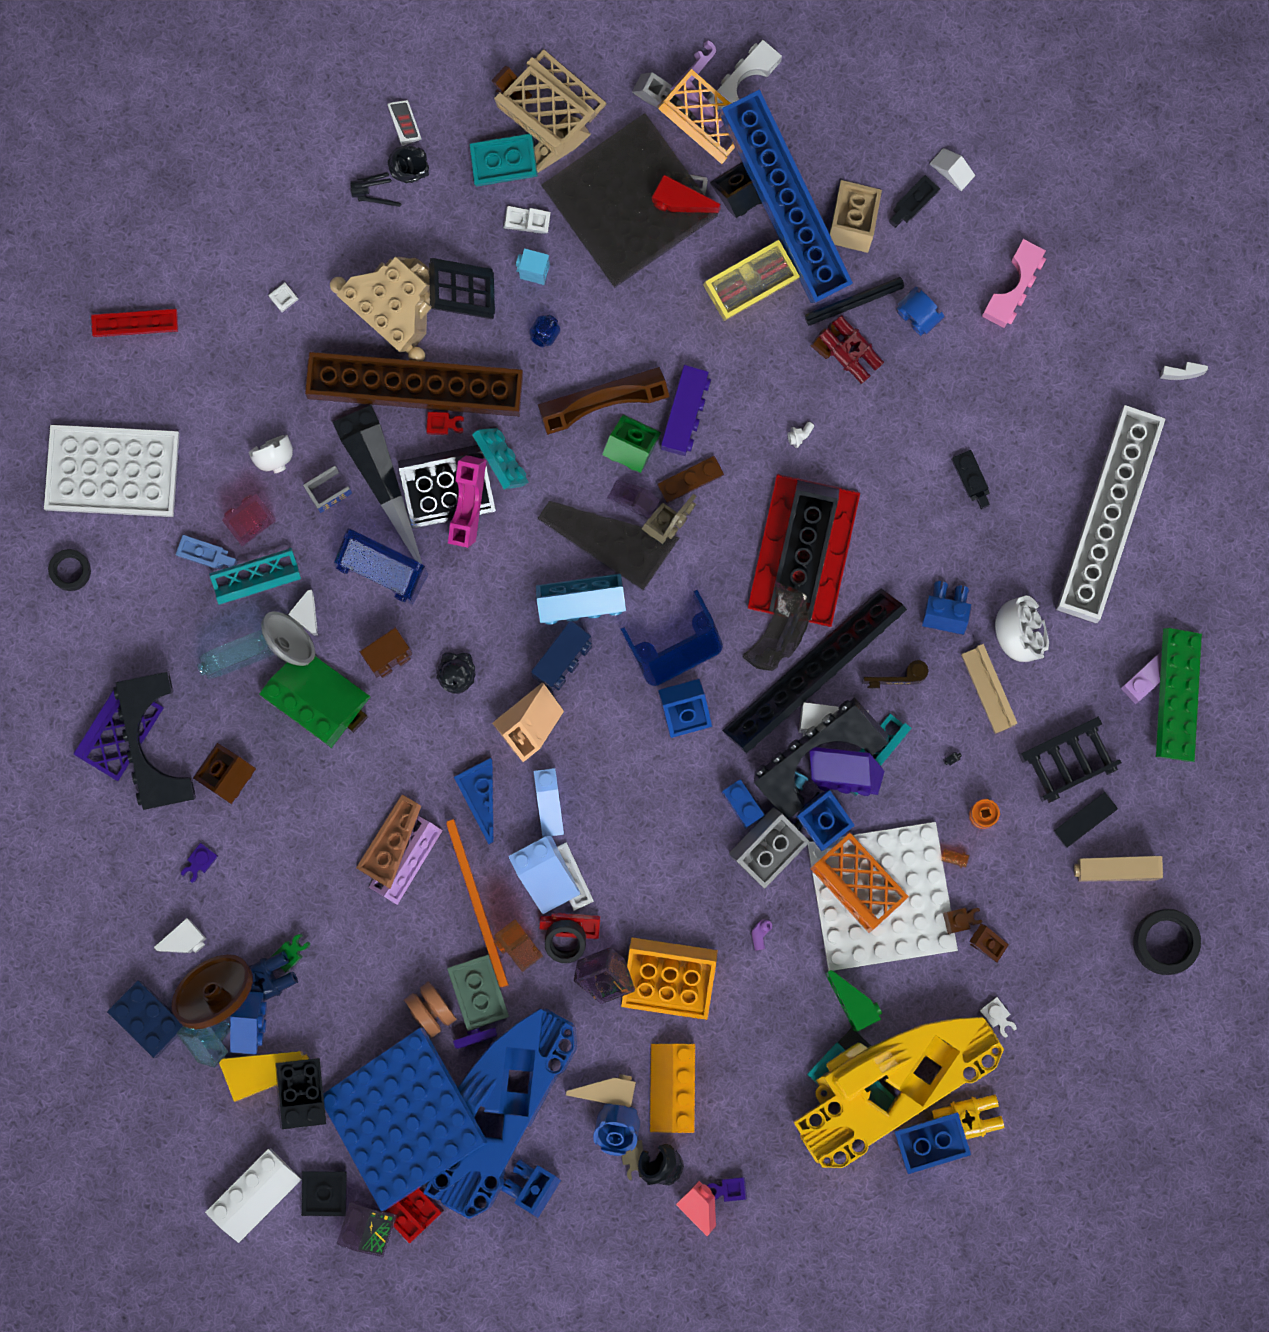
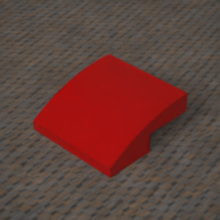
M422 1186L387 1210H380L381 1214L394 1217L393 1227L409 1244L444 1211L434 1199L424 1194L425 1189Z

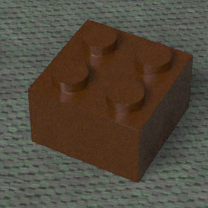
M396 627L359 651L376 678L388 676L393 672L391 668L397 664L400 666L406 664L411 660L409 656L412 655L410 648Z

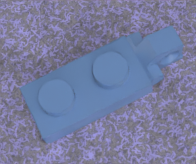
M182 535L176 556L220 570L223 569V566L232 567L237 564L236 559L228 557V551L222 547Z

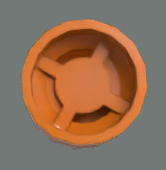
M982 799L976 802L969 811V820L972 825L979 829H987L993 826L1000 816L998 805L989 799Z

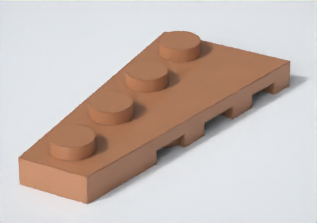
M401 795L356 869L391 889L421 805Z

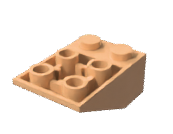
M542 682L492 724L513 752L524 762L541 748L564 710Z

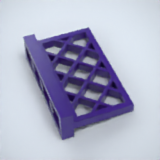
M113 690L77 747L74 755L116 781H119L129 765V760L127 758L123 765L122 758L128 756H121L118 743L125 741H117L115 728L124 727L125 724L117 726L113 724L112 717L114 713L118 712L117 709L120 705L119 699H115ZM155 702L151 704L158 709L154 717L144 719L143 716L141 720L144 733L142 736H139L140 744H142L164 709ZM151 720L146 728L145 721ZM109 721H111L112 727L106 728ZM112 729L115 742L102 744L101 734L103 731ZM99 739L100 745L94 747V745ZM116 744L119 757L106 759L103 747ZM101 748L104 760L94 762L87 758L91 750ZM120 759L121 769L115 775L108 770L107 762ZM105 763L106 769L98 764Z

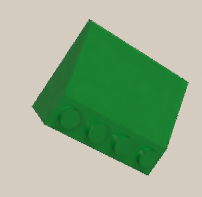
M316 656L305 666L293 665L287 662L272 676L259 693L266 701L330 748L334 746L370 698L367 693Z

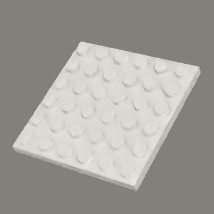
M936 822L853 835L909 896L870 933L865 930L812 872L828 971L958 951L955 933H947L943 913L951 911ZM840 837L823 851H820L814 841L809 842L807 845L811 867L844 837ZM849 840L843 844V853L855 854V846ZM830 856L825 861L831 868H839V857ZM843 857V869H854V858ZM858 858V870H869V861L865 858ZM843 872L842 880L846 884L854 885V873ZM858 873L857 885H869V874ZM873 874V886H884V878L881 875ZM857 888V897L860 900L869 901V889ZM872 889V901L884 902V890ZM888 890L887 902H897L902 898L896 891ZM872 904V913L878 919L884 913V905Z

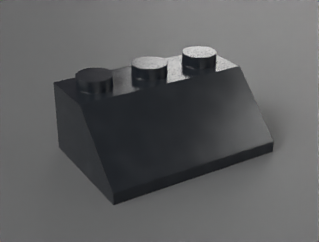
M743 162L710 182L728 211L735 218L745 215L756 205L762 204Z

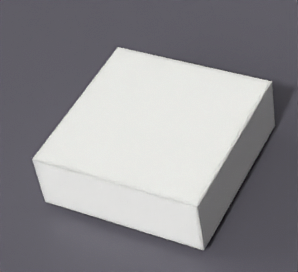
M285 282L268 295L281 312L298 301L296 295Z

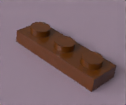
M712 456L658 483L657 486L666 503H669L724 476V473L716 457Z

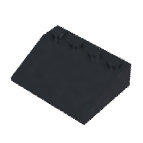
M478 445L398 461L412 529L452 521L459 496V487L456 482L458 461L466 455L485 459ZM487 466L485 468L479 515L496 511Z

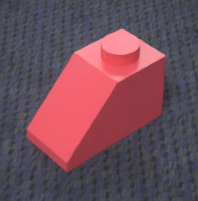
M698 1181L676 1205L708 1236L716 1227L715 1196L707 1185Z

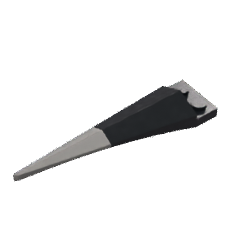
M372 405L332 422L343 446L417 564L422 568V561L385 438Z

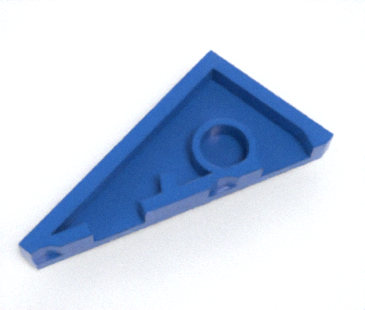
M490 758L454 777L489 845L494 842L493 761Z

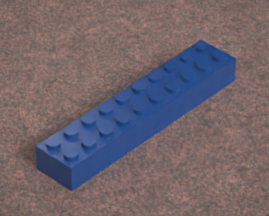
M760 89L717 110L773 227L800 276L799 280L810 303H816L853 284Z

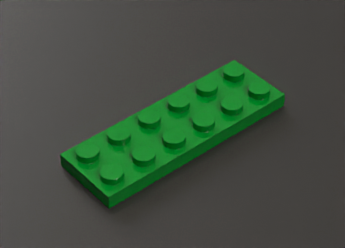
M1163 628L1156 757L1195 762L1202 634Z

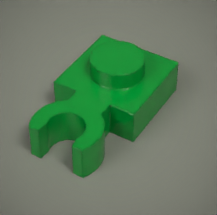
M302 934L294 936L292 944L289 941L285 942L272 955L274 956L281 952L287 954L289 963L281 966L285 973L289 972L303 957L299 952L306 950L311 944L310 942H306L303 946L299 944V939L303 936Z

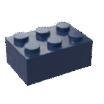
M570 620L531 671L532 677L539 683L543 682L551 692L555 689L559 691L566 682V674L568 672L572 674L578 667L580 656L583 655L585 657L591 650V635Z
M139 980L107 1011L153 1058H157L187 1028Z

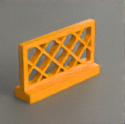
M690 69L668 96L659 103L658 109L721 164L725 162L727 156L734 150L733 142L727 150L720 145L719 136H727L729 134L728 132L719 133L718 121H722V119L718 118L717 111L718 106H725L731 103L693 69ZM691 75L698 80L699 89L686 90V81ZM701 83H702L707 89H701ZM684 85V90L678 91ZM711 91L714 94L715 103L702 104V92ZM699 92L700 104L687 105V93ZM684 93L685 105L675 106L670 101L675 94ZM717 97H718L723 103H717ZM715 106L716 118L703 119V107ZM700 107L701 119L691 120L688 117V108ZM716 121L717 133L707 134L704 131V122ZM717 136V142L712 137Z

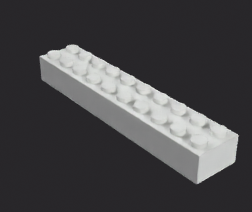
M1126 405L1122 408L1056 610L1094 623L1100 621L1165 418Z

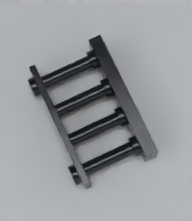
M1099 716L1019 755L1022 763L1028 761L1029 764H1032L1046 792V795L1040 798L1042 802L1047 800L1048 803H1051L1060 798L1059 793L1103 772L1109 775L1118 770L1117 766L1122 763L1119 759L1112 763L1097 733L1099 731L1097 727L1102 725ZM1086 733L1087 737L1090 736L1104 764V767L1094 772L1078 742V736ZM1067 743L1068 746H1071L1085 774L1084 777L1073 781L1059 752V745ZM1045 752L1048 755L1051 754L1066 784L1055 791L1040 762V755Z

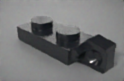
M924 175L896 204V207L893 209L896 214L890 219L889 223L895 228L903 220L908 223L940 191V188Z
M972 450L951 458L968 498L970 497L971 501L977 500L981 510L989 507L990 503L986 496L990 494L988 485Z

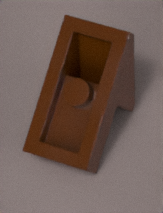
M504 66L491 80L497 87L495 92L503 94L518 77L509 67ZM525 90V99H530L532 94ZM514 91L509 97L512 100H522V91Z
M980 924L969 941L972 947L998 963L1009 945L983 924Z

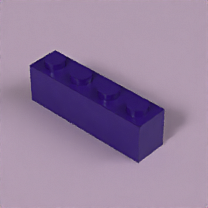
M684 365L661 444V450L686 456L687 451L691 452L694 443L691 435L693 431L697 432L700 419H697L698 410L703 411L706 401L702 396L704 390H709L711 379L708 378V371Z

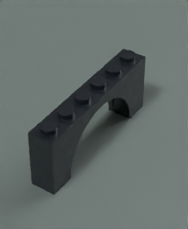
M166 671L116 682V687H113L115 699H119L121 708H118L120 721L124 720L125 729L122 732L124 741L128 742L130 750L127 751L129 763H133L134 766L132 780L134 785H138L139 793H136L138 805H142L143 810L194 800L196 794L192 776L175 777L159 771L146 758L140 744V724L146 710L158 698L174 692L170 672Z
M855 697L850 701H844L839 706V710L834 714L829 713L822 719V723L817 727L812 726L805 732L804 737L800 740L795 739L792 741L787 750L783 753L778 752L773 756L770 763L766 766L761 765L755 771L754 784L787 819L804 808V798L796 786L794 775L800 760L811 749L823 743L842 741L855 744L873 755L889 743L888 734Z

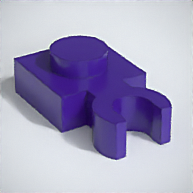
M200 843L187 859L191 866L184 868L181 875L185 876L187 872L191 871L193 877L190 882L194 883L198 878L199 870L206 873L218 856Z
M745 1177L722 1179V1186L717 1183L707 1185L709 1188L713 1187L716 1189L715 1200L719 1199L722 1195H724V1202L747 1199Z

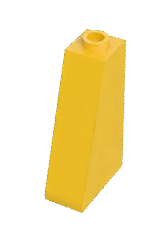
M301 1051L227 1058L219 1060V1064L234 1102H237L276 1086V1063L306 1060L309 1057L307 1054L303 1055Z

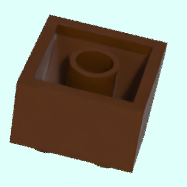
M217 743L193 779L232 804L247 781L251 779L256 768Z

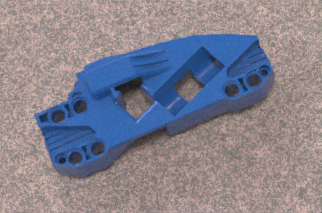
M547 1008L538 1009L516 1023L489 1046L458 1086V1090L473 1117H475L480 1106L485 1108L484 1112L504 1114L502 1138L484 1136L488 1143L459 1161L456 1167H450L441 1173L447 1176V1185L443 1187L438 1183L440 1177L438 1175L429 1181L424 1191L425 1195L432 1199L441 1200L443 1205L468 1219L492 1207L505 1183V1168L526 1128L531 1127L558 1075L566 1070L577 1050L576 1027L571 1021L562 1018ZM565 1039L571 1042V1048L567 1052L563 1051L560 1046ZM554 1058L558 1059L561 1063L560 1069L557 1071L551 1068V1062ZM509 1070L530 1072L528 1094L507 1091ZM490 1176H494L497 1180V1185L493 1189L487 1185V1180ZM480 1195L484 1196L487 1202L484 1208L480 1207L477 1202Z

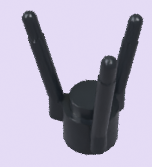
M389 173L351 181L352 198L358 197V202L368 201L401 206L399 202L366 196V194L370 193L369 186L390 183L392 181L390 178L382 179L388 177Z

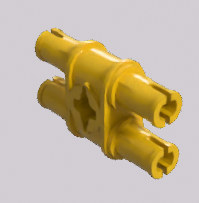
M996 1094L978 1099L972 1096L971 1099L956 1103L953 1101L950 1103L951 1106L932 1110L934 1119L958 1112L966 1139L979 1136L984 1137L988 1132L1005 1128L1002 1116L985 1120L979 1118L981 1111L999 1107ZM966 1110L971 1117L974 1116V1120L971 1121V1128L966 1122H962V1119L965 1118Z

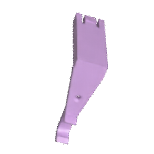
M706 41L703 44L704 48L708 51L706 56L701 51L694 54L696 58L695 63L671 87V90L674 89L690 69H693L697 74L700 73L716 53V48L712 42ZM692 75L686 81V90L697 89L692 84V81L695 79ZM684 85L678 91L684 90ZM699 92L687 93V105L700 104ZM684 93L675 94L685 105ZM702 95V104H710ZM713 106L703 107V119L716 118ZM700 107L688 108L697 119H701ZM716 121L704 122V127L710 133L716 131ZM718 121L719 128H721L724 123L723 121Z

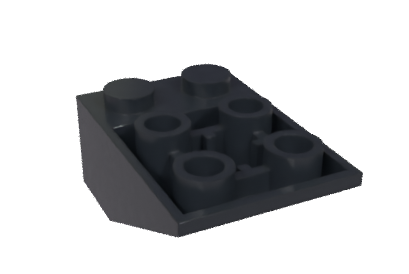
M320 1058L276 1063L280 1128L291 1129L325 1125L326 1117Z

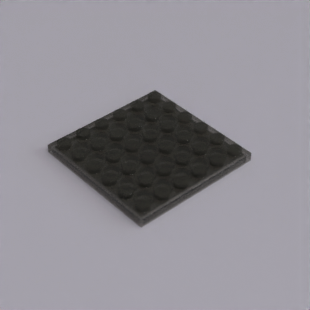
M645 113L541 185L614 288L718 216V213L661 211L654 206L655 203L652 202V196L664 175L702 195L704 194Z

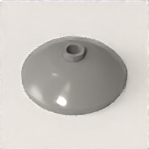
M275 611L269 612L263 617L261 621L262 634L268 647L276 656L290 664L299 666L308 665L314 659L315 648L313 642L299 623L291 617Z

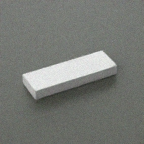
M566 842L557 846L581 893V895L569 900L575 911L594 901Z

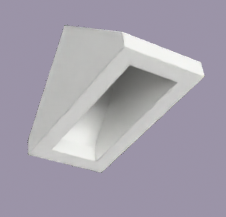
M944 148L930 163L933 168L960 191L975 177V174L961 155Z
M308 590L288 615L308 632L316 636L318 635L314 593L312 590Z

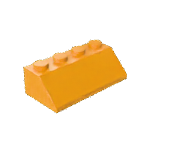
M651 1044L650 1132L694 1133L695 1044Z

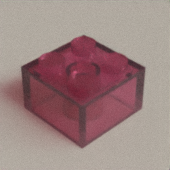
M257 494L244 498L241 501V506L237 509L231 508L224 514L225 518L222 519L223 523L242 547L276 522L272 513Z

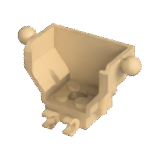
M395 257L393 260L390 258L386 264L381 262L373 273L351 277L347 283L342 277H335L331 280L330 289L399 352H407L409 360L423 361L425 359L423 349L415 347L426 335L427 313L431 309L429 268L416 258Z

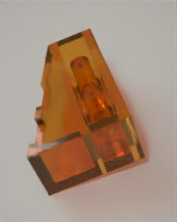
M516 919L494 935L497 938L494 943L503 954L507 952L522 972L543 957Z

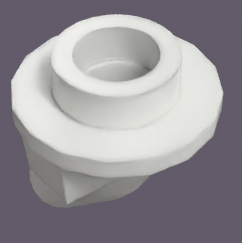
M807 422L803 429L792 427L791 432H788L790 445L798 448L802 441L809 436L814 425L811 422Z

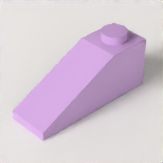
M1162 651L1121 688L1135 704L1160 683Z

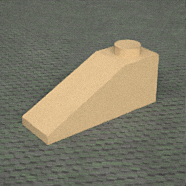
M568 115L559 124L568 123ZM571 116V123L580 121V118ZM584 126L563 148L564 152L559 157L539 142L534 147L538 173L575 150L591 135L588 129ZM568 128L556 129V135L561 139L568 134Z
M619 1074V1079L611 1078L568 1090L566 1095L631 1107L636 1082L632 1081L631 1076Z

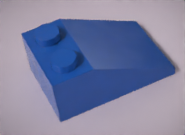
M958 1112L894 1131L908 1174L971 1155Z

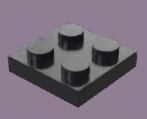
M302 1171L301 1216H346L347 1172Z

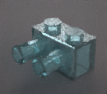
M222 1021L214 1031L211 1027L190 1029L182 1026L177 1032V1035L199 1064L215 1068L228 1053L222 1044V1041L230 1033V1025L225 1021Z

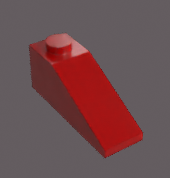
M665 175L652 196V202L655 203L654 206L661 211L719 213L721 209L720 203Z

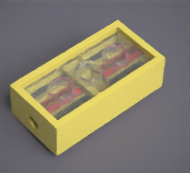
M777 240L705 281L703 286L722 319L726 321L796 281L800 276L781 242Z

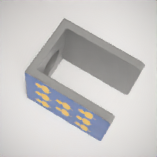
M336 466L303 485L320 513L352 494L350 488L346 487L318 504L311 490L339 474Z

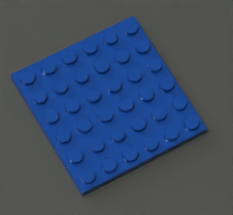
M424 1028L417 1029L323 1093L325 1110L381 1211L387 1210L488 1143Z

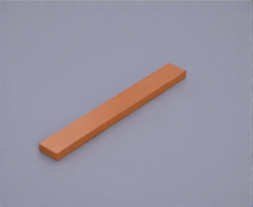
M454 819L447 821L446 825L499 987L509 986Z

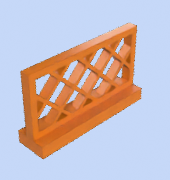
M851 833L846 835L810 868L868 933L873 931L909 897ZM849 840L855 846V854L843 853V844ZM830 856L839 857V868H831L825 861ZM843 857L854 858V869H843ZM858 858H865L869 861V870H858ZM843 872L854 873V885L846 884L842 880ZM858 873L869 874V885H857ZM873 874L881 875L884 878V886H873ZM857 888L869 889V901L860 900L857 897ZM872 889L884 890V902L872 901ZM888 890L896 891L902 898L897 902H887ZM872 904L884 905V913L879 919L872 913Z

